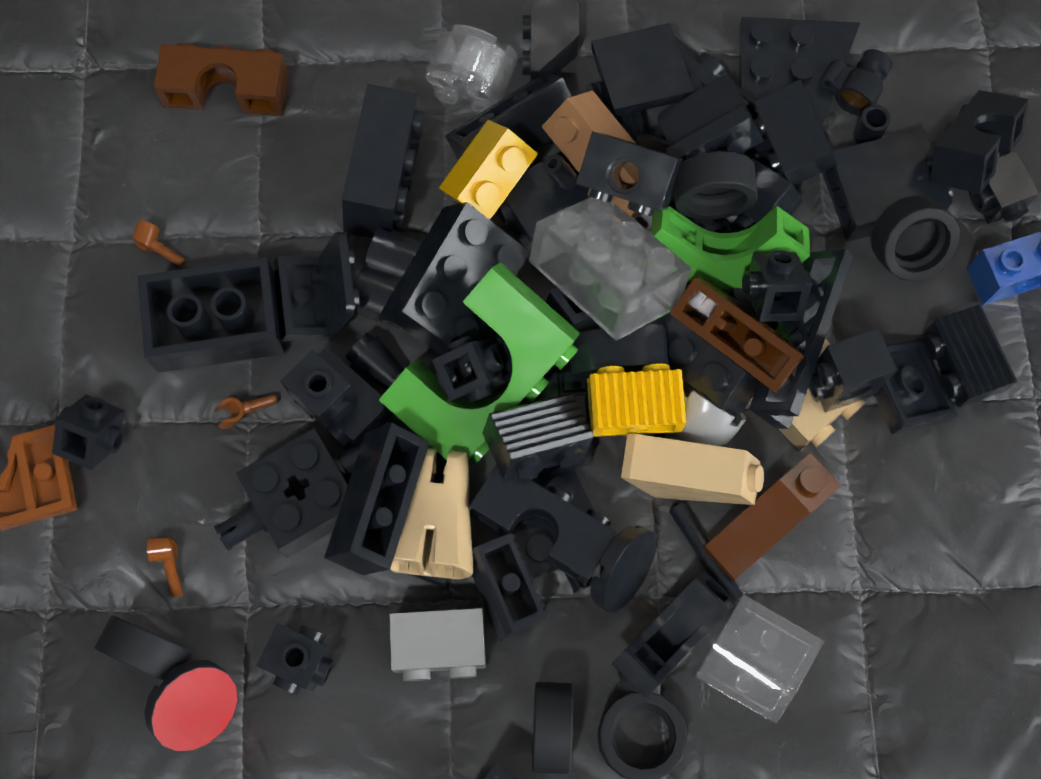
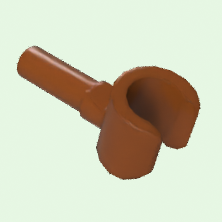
M139 220L132 234L136 246L142 251H153L156 254H160L181 268L185 264L186 259L163 245V243L156 241L161 230L149 222Z
M275 394L244 402L230 397L222 400L213 412L221 409L228 410L232 414V418L222 421L218 426L221 429H230L243 415L277 404Z
M169 537L149 538L147 541L148 560L150 562L163 561L172 598L182 596L183 592L175 562L178 555L177 543Z

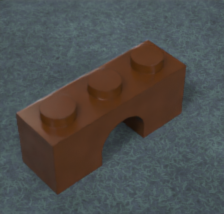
M178 43L176 45L161 44L154 89L164 107L204 110L207 93L216 85L229 83L236 86L235 96L243 113L283 116L289 73L283 54L269 49L247 51L236 50L229 46L208 48L196 47L190 43Z

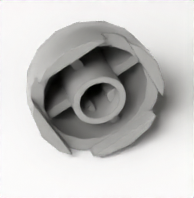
M682 379L686 425L682 432L666 433L665 438L714 446L727 444L746 421L747 417L743 412L738 413L719 409Z

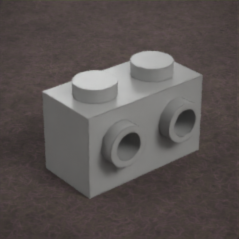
M482 608L390 614L391 670L395 674L403 673V681L430 680V672L449 671V678L451 679L477 677L476 669L486 668Z

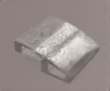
M743 594L720 635L714 641L695 677L772 723L777 724L799 689L825 641Z

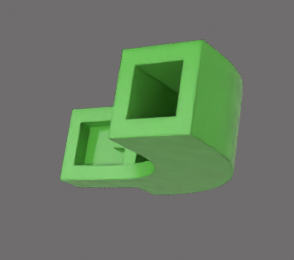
M668 206V210H655L652 216L650 240L663 252L674 255L673 273L692 282L694 277L712 281L721 289L742 288V278L744 273L750 269L753 253H771L779 250L796 252L801 263L810 257L809 228L778 206L774 207L755 225L735 233H716L703 229L670 206Z

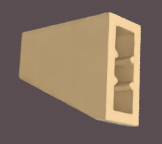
M627 434L621 478L654 498L755 505L756 493L760 492L763 487L764 471L760 461L747 450L640 434Z

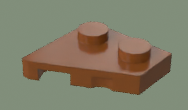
M55 425L12 436L7 453L8 464L0 476V532L78 510L68 460L52 454Z

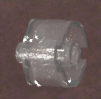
M456 24L453 25L451 32H448L447 27L442 28L425 72V78L435 88L433 96L447 104H455L457 99L471 103L470 107L474 111L481 113L504 98L518 61V56L509 45H507L506 51L496 46V36L475 27Z

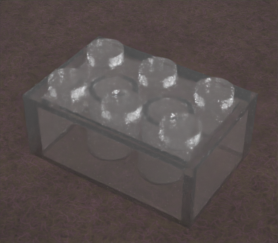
M592 197L537 221L529 259L530 263L616 341L671 312L685 291L692 269L613 201L609 203Z

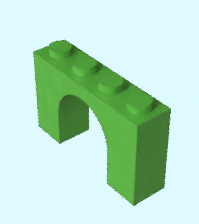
M501 262L488 271L465 298L463 303L494 329L508 346L512 358V376L507 389L494 397L481 399L471 404L467 397L449 401L447 394L439 385L437 376L416 359L405 368L379 399L381 403L415 433L429 441V445L436 449L446 460L449 450L462 451L467 453L468 460L476 464L489 450L482 434L489 413L516 407L524 397L532 402L549 383L543 377L553 365L561 370L578 351L573 343L580 333Z

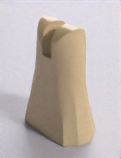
M427 448L390 570L395 573L460 580L469 578L473 574V551L469 508L470 477L468 456L466 452L449 450L443 475H445L444 484L433 483L434 474H436V449Z

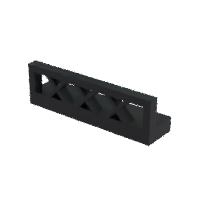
M846 249L810 252V257L802 262L804 269L809 271L812 282L804 318L801 321H780L776 332L805 356L778 393H775L761 381H758L749 410L776 429H790L793 417L799 416L853 259V255Z

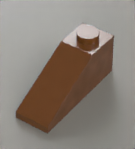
M694 277L670 312L672 316L775 393L780 391L805 356L765 322H759L757 315L710 280Z
M810 452L755 501V505H750L706 544L703 549L734 582L842 485Z

